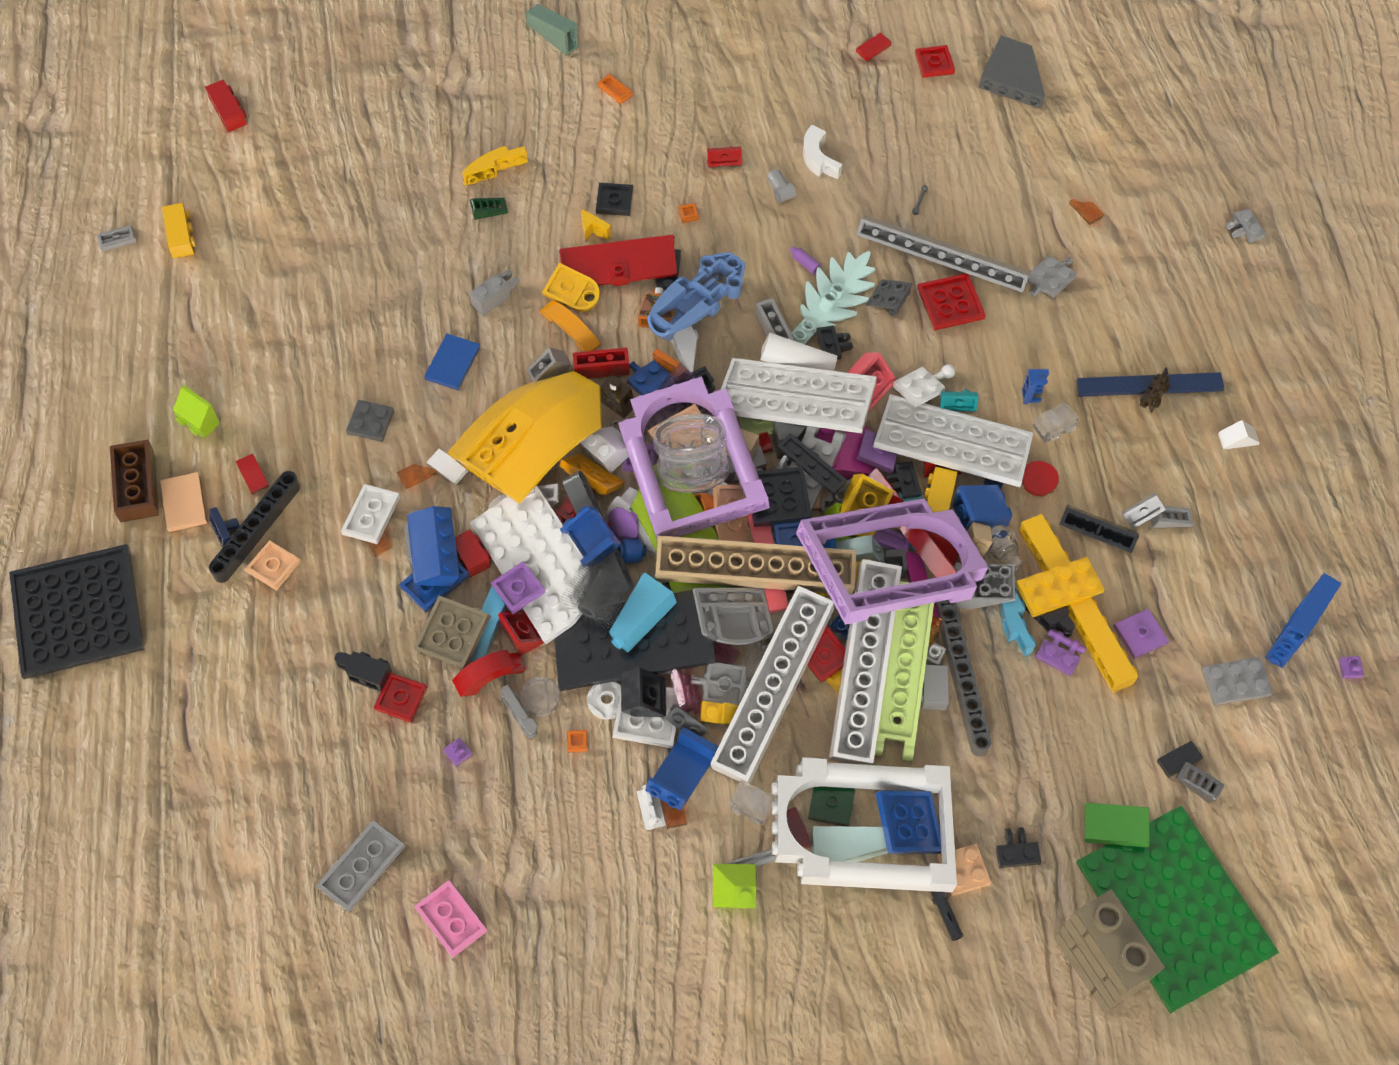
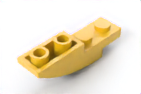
M506 146L482 155L462 172L464 185L497 177V171L527 163L525 146L508 150Z

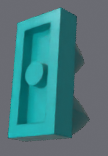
M966 388L962 392H951L949 390L941 392L939 407L951 411H977L978 392H971Z

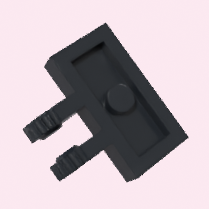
M834 325L816 328L820 350L837 355V360L841 359V352L853 349L851 342H844L851 338L849 333L836 334Z
M913 461L895 464V474L885 476L889 483L898 482V484H894L892 487L896 492L900 491L903 499L920 497L922 495Z
M1020 827L1017 831L1019 844H1013L1011 829H1005L1007 845H998L995 848L999 868L1040 865L1042 861L1038 842L1026 843L1024 828Z

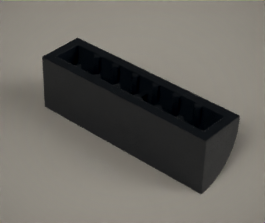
M1070 505L1066 506L1059 523L1061 526L1130 553L1133 552L1139 538V532Z

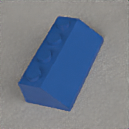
M432 506L408 514L407 521L414 585L452 587L459 578L452 509L450 507Z

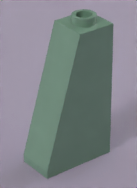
M539 4L526 12L527 24L567 56L579 48L577 24Z

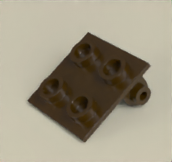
M1165 367L1162 374L1158 373L1153 377L1150 385H1148L1149 389H1146V393L1140 399V406L1143 408L1148 406L1151 413L1160 406L1163 393H1167L1171 383L1167 367Z

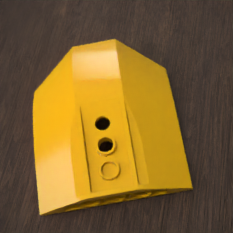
M575 371L525 384L510 391L488 408L464 432L446 454L468 471L518 504H521L544 475L561 458L585 438L599 429L602 430L601 388L598 384ZM511 425L517 426L513 432H508V428ZM499 439H502L501 443L496 444Z

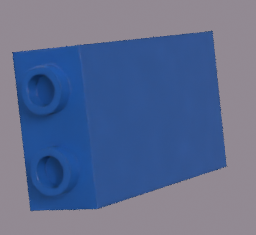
M683 727L670 753L654 777L649 778L645 791L651 796L663 800L670 807L681 811L711 765V761L719 746Z

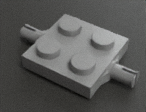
M1047 256L1031 271L1028 281L1035 288L1029 294L1036 297L1040 292H1043L1055 298L1077 276L1075 271L1068 268L1073 263V259L1067 257L1063 262H1059L1052 256Z
M723 663L709 664L705 666L703 677L691 675L690 679L694 680H690V684L702 685L701 701L726 702L739 706L749 686L745 677L747 667Z

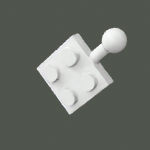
M946 364L941 368L940 372L932 375L922 366L894 381L893 387L916 408L940 395L941 392H945V386L939 380L952 378L955 375V368L950 364Z

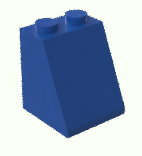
M970 485L957 488L952 505L966 531L972 522L990 526L991 530L1009 525L1012 511L1010 507H1007L1004 492L1000 491L998 485Z

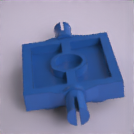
M655 360L644 367H640L635 361L629 364V368L635 374L627 379V384L639 395L671 387L674 385V381H676Z

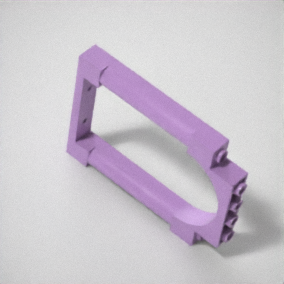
M702 377L630 399L635 418L625 419L618 424L657 540L658 536L681 537L770 508L766 491L753 463L727 389L717 390L708 394ZM688 402L706 408L715 417L745 498L672 522L644 443V430L649 419L661 408L674 403Z
M925 499L804 519L800 521L796 532L845 625L866 621L868 616L945 600H949L950 603L969 600L977 588L975 581L982 580L988 569L986 561L983 560L978 548L972 542L954 510L933 513ZM906 526L907 529H924L942 536L955 547L960 555L962 569L954 574L849 595L822 544H825L828 539Z

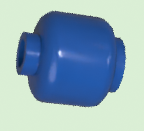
M623 539L618 547L625 564L640 563L642 558L646 556V546L642 544L640 539Z

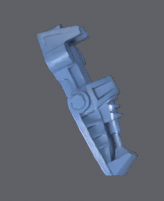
M732 252L701 257L699 270L695 278L689 281L684 276L679 277L655 302L647 320L652 332L661 339L670 341L677 332L692 326L707 315L713 317L718 314L721 307L718 301L725 295L731 299L740 297L745 262ZM724 276L726 278L725 284H718L716 280L719 281ZM675 308L676 315L670 322L661 317Z

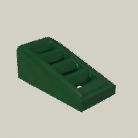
M505 198L470 199L474 220L508 213Z

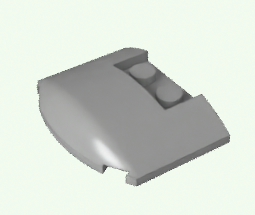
M764 588L693 589L702 635L720 643L744 645L758 642L774 632Z

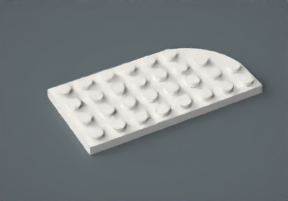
M538 485L533 488L521 504L507 496L470 522L502 575L524 561L545 589L546 593L523 608L545 644L571 628L577 622L582 613L578 612V605L573 607L575 605L571 604L573 602L567 596H569L568 594L573 595L570 593H574L572 587L576 588L575 586H578L577 584L579 583L577 581L581 582L579 580L581 579L580 577L585 575L582 572L586 573L584 570H588L581 566L580 560L584 557L569 534L560 531V528L564 525Z

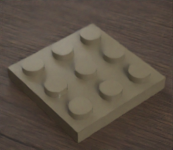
M438 596L414 646V650L464 669L469 665L491 616L488 613Z

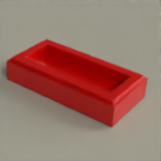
M880 32L857 47L856 52L868 61L889 48L892 42Z

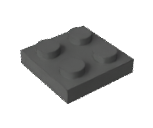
M358 400L346 429L347 434L383 442L394 414V408Z

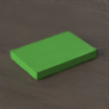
M1085 803L1084 842L1149 847V807Z

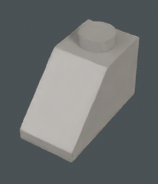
M549 347L527 371L531 381L535 382L561 375L571 364L565 351Z

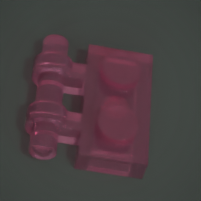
M675 668L671 670L670 674L678 706L684 711L690 712L694 710V714H700L701 698L698 697L697 693L698 684H690V680L694 679H690L691 675L680 669Z

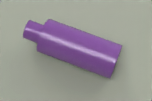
M793 246L790 249V252L793 254L792 258L813 275L816 274L817 267L821 268V264L802 248L797 249Z

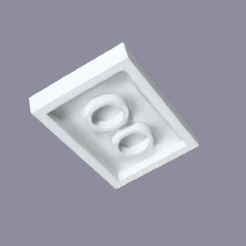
M364 484L341 530L342 535L378 544L400 499L399 493Z

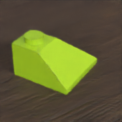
M713 864V907L756 908L755 864Z

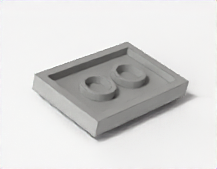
M1260 657L1203 666L1201 669L1213 706L1263 698L1273 694Z

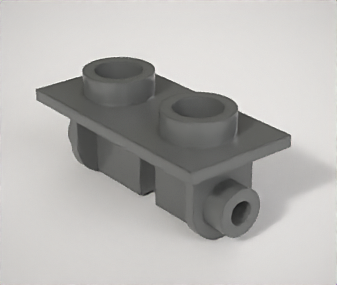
M673 704L670 708L671 712L665 717L668 722L679 730H682L684 727L701 737L709 730L704 722H699L697 718L681 708L680 704Z

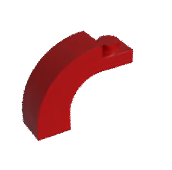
M506 649L490 653L475 660L462 669L452 681L460 697L476 695L490 681L504 675L523 673L526 667L518 652L509 653Z

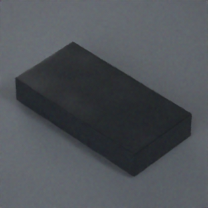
M1189 741L1158 758L1157 763L1169 778L1177 774L1185 762L1193 765L1202 760L1203 756L1194 743Z

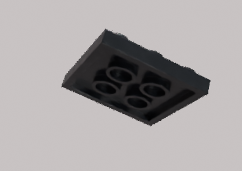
M803 466L757 471L766 491L770 508L752 513L754 527L800 522L801 520L812 518Z

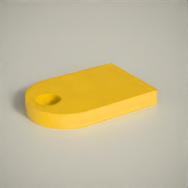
M558 263L542 291L544 296L577 312L590 311L598 304L600 299L599 287L593 279L561 263ZM588 294L595 296L591 302L586 301L585 297Z

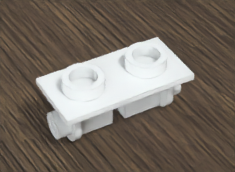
M647 785L642 786L643 790L637 791L645 829L650 830L666 826L660 799L651 796L645 791Z

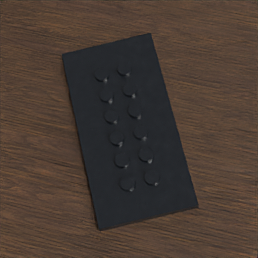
M693 590L673 593L677 603L629 652L623 648L618 649L611 642L613 639L609 631L615 623V619L618 618L619 612L613 610L615 613L611 612L612 614H609L610 616L608 617L610 619L607 620L610 622H604L603 619L596 621L595 618L594 620L591 618L590 621L588 616L581 615L571 628L554 638L559 690L565 691L620 681L621 673L638 667L654 674L717 663L714 640L702 635ZM620 604L614 605L620 610L624 607Z

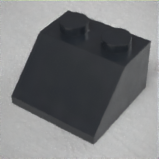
M640 667L621 673V712L634 717H665V678Z

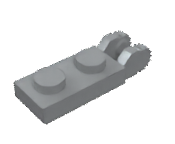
M508 685L501 688V699L525 736L531 739L534 738L537 733L534 719L528 718V711L525 706L519 704V698L515 690H511Z

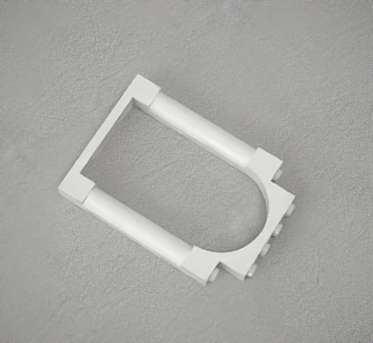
M802 757L800 765L796 767V776L778 775L776 782L772 783L771 793L775 795V802H772L771 809L772 815H775V822H772V834L775 835V842H772V855H775V862L797 863V876H801V884L953 892L957 886L950 766L925 765L924 768L846 764L827 762V759ZM819 786L892 791H931V793H938L942 864L930 863L929 866L829 861V857L813 854L795 840L787 823V806L800 792Z

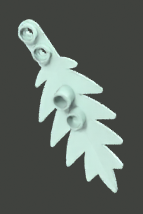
M870 251L863 253L856 259L848 252L843 270L836 260L831 257L829 265L830 280L821 268L817 267L816 281L818 293L810 282L807 281L805 284L807 308L804 304L800 306L801 315L804 320L791 332L794 341L806 344L816 333V328L832 325L835 327V324L831 322L845 320L857 315V311L842 308L868 302V297L853 294L866 291L875 285V283L860 280L875 271L874 267L866 266L870 257Z

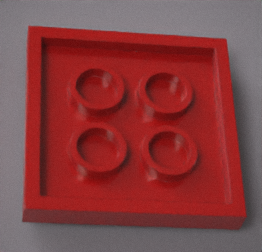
M967 273L917 285V290L934 331L984 320L986 317Z

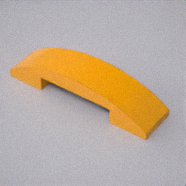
M552 300L539 310L551 323L554 321L574 339L575 345L583 352L594 351L601 346V343L591 330L562 304Z

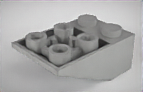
M955 563L957 572L962 569V563ZM987 564L988 569L983 579L975 581L977 588L972 598L955 602L957 608L976 609L1015 601L1014 564Z

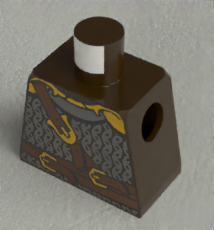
M611 375L600 386L601 403L622 418H625L633 410L630 399L634 398L633 392L620 378Z

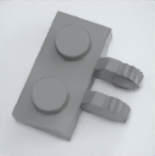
M1249 208L1235 212L1232 216L1234 221L1226 225L1228 230L1239 228L1232 233L1233 238L1245 236L1249 243L1264 239L1266 236L1265 231Z

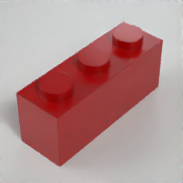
M224 79L205 86L208 98L228 132L247 125L245 121L247 117L243 107H239L241 105L237 96L233 97L234 92L231 86L225 83Z
M627 347L573 353L574 371L587 379L610 377L611 375H630Z

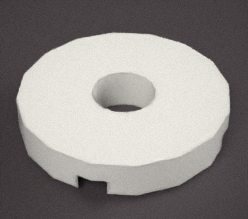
M609 682L591 687L587 696V704L594 716L606 720L616 718L621 685L617 682ZM609 695L613 700L611 703L605 704L601 701L602 697Z

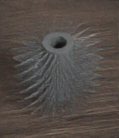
M587 566L589 570H584L586 573L582 572L585 575L580 577L581 579L579 580L581 582L577 581L579 587L577 589L572 587L576 591L574 593L570 592L573 595L567 597L573 602L571 604L575 605L573 607L578 605V612L583 613L586 617L588 616L590 621L591 618L594 620L595 617L604 615L605 620L610 622L607 620L610 619L608 617L610 615H607V612L615 613L611 609L613 607L617 608L614 605L619 603L618 601L620 600L618 598L622 599L620 593L621 591L625 592L623 589L626 586L621 584L623 582L619 581H623V579H617L621 577H616L613 572L606 570V568L600 569L599 567L598 569L595 566L594 569L593 566Z

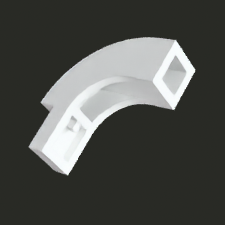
M811 125L804 137V162L815 175L820 177L822 173H825L838 180L841 176L842 164L825 156L820 150L825 143L826 131Z

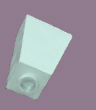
M813 826L812 853L829 857V861L859 862L887 854L882 827Z

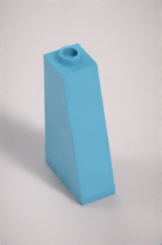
M644 573L609 631L613 639L611 641L613 645L618 649L623 648L629 652L677 603L673 592L647 573Z

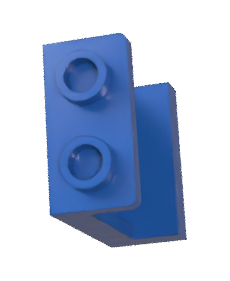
M584 506L578 511L579 514L564 522V526L560 528V531L569 534L584 558L580 560L581 563H584L582 565L584 567H594V565L618 548L621 543L598 509L592 506Z

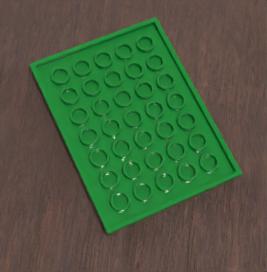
M1182 805L1149 822V847L1107 844L1076 861V864L1097 897L1112 889L1165 966L1150 982L1170 1014L1279 953Z

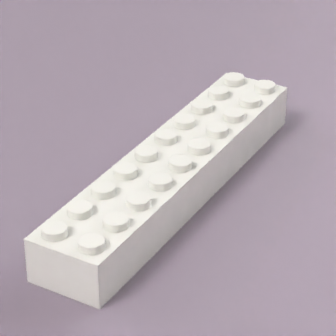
M862 559L858 565L854 594L899 585L902 566ZM895 611L868 616L866 621L849 624L829 759L863 765H872L874 762Z
M800 586L797 587L711 761L713 770L747 786L750 785L834 611L832 600Z

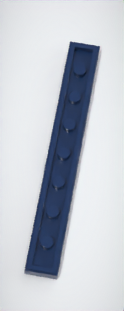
M1221 372L1168 374L1171 385L1167 393L1224 390ZM1155 375L1077 378L1078 396L1144 394L1146 389H1149L1148 385H1150Z

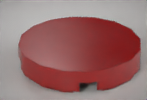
M1033 461L1027 464L1022 479L1024 489L1035 496H1046V494L1054 492L1059 482L1057 470L1051 464L1044 461Z

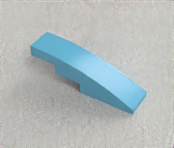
M491 587L481 610L488 613L491 617L471 658V662L488 654L497 629L500 628L498 614L506 610V604L493 587Z

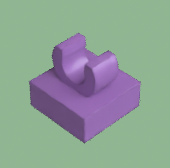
M1359 656L1340 657L1338 662L1342 678H1362L1364 676Z
M460 737L443 749L455 767L472 756V752Z

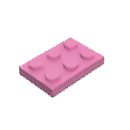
M449 880L414 906L452 958L487 932L485 926Z

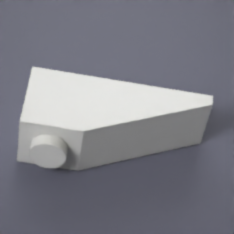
M692 326L677 332L671 340L680 363L686 366V375L694 372L697 340H699L698 332L696 329L693 330Z

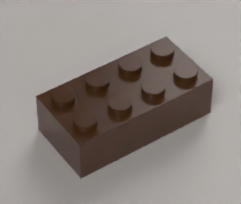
M149 440L110 446L114 513L119 521L126 522L159 516L155 456Z

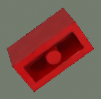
M471 529L455 537L457 557L463 567L469 572L470 578L491 567L489 561L491 556L487 549L483 550L481 547L482 542L477 534L474 535Z

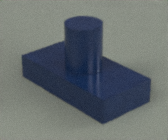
M217 507L209 509V521L223 548L231 538L229 532L237 530L239 522L237 518L223 521Z

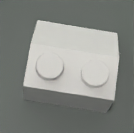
M613 426L602 428V430L599 429L580 442L587 454L610 474L629 457L621 433Z

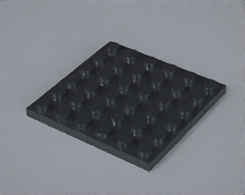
M128 544L9 572L20 673L23 679L145 650Z

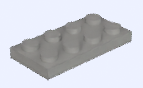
M372 820L316 886L350 913L406 846Z

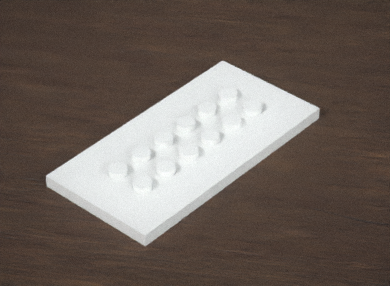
M732 358L721 390L727 389L734 413L739 417L862 433L877 377Z
M890 394L873 447L1020 487L1033 432L925 403L915 408L906 398Z

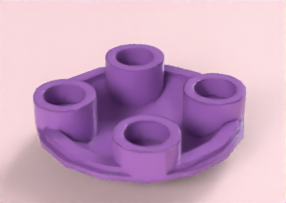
M619 507L611 510L608 516V523L611 525L610 528L617 539L622 541L623 539L639 538L638 516L634 512H629Z

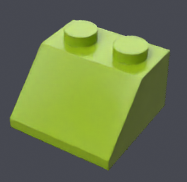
M183 385L173 408L176 416L175 420L181 426L186 425L195 436L200 435L205 439L220 422L212 405Z

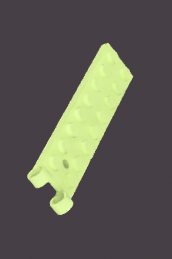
M900 581L899 585L907 584L908 582ZM934 603L895 611L875 748L876 756H882L884 740L888 739L904 742L902 760L913 761ZM895 717H899L901 719V723L896 724L894 723L893 719Z

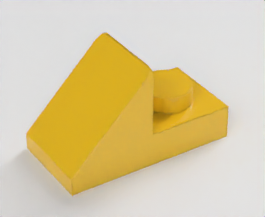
M584 209L581 210L585 241L593 233L598 237L609 240L612 236L611 225Z
M701 701L699 722L730 725L738 705L726 702Z

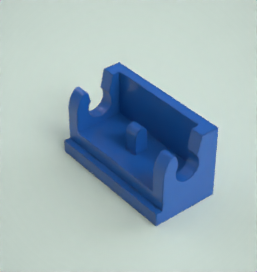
M1028 369L1022 387L1023 404L1041 402L1042 398H1035L1033 395L1043 392L1044 385L1048 383L1046 379L1049 376V369Z

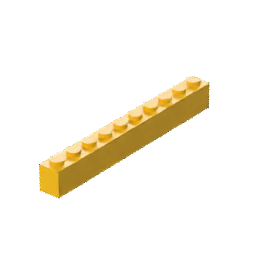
M1042 514L1021 522L1018 531L1042 572L1070 563L1068 553L1062 549L1058 536L1054 535L1049 521ZM1090 597L1067 605L1068 611H1070L1068 616L1075 623L1076 631L1111 691L1114 693L1133 685L1138 678V672L1135 666L1129 662L1126 651L1120 647L1116 634L1110 630L1106 617L1100 613L1096 600Z

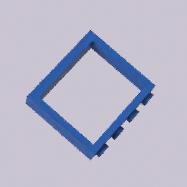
M1326 573L1321 575L1298 605L1265 656L1270 663H1274L1280 668L1285 666L1309 636L1341 586V582Z

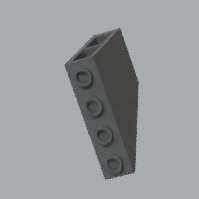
M1001 35L982 73L979 88L1041 109L1045 92L1032 45Z

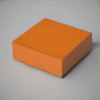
M695 203L678 206L682 223L699 220Z
M587 730L567 731V752L588 751Z

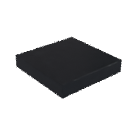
M599 182L596 214L630 216L633 185Z

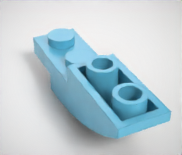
M1015 586V601L999 604L1001 623L1008 642L1016 640L1023 655L1027 656L1032 653L1035 647V640L1026 629V622L1022 618L1025 604L1022 599H1019Z

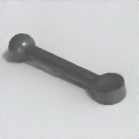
M926 185L921 187L922 192L917 205L912 210L914 215L919 214V206L925 192L928 190Z

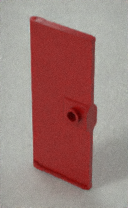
M673 234L559 249L561 264L590 277L598 286L609 284L620 286L627 285L633 281L678 276L674 248L675 236Z

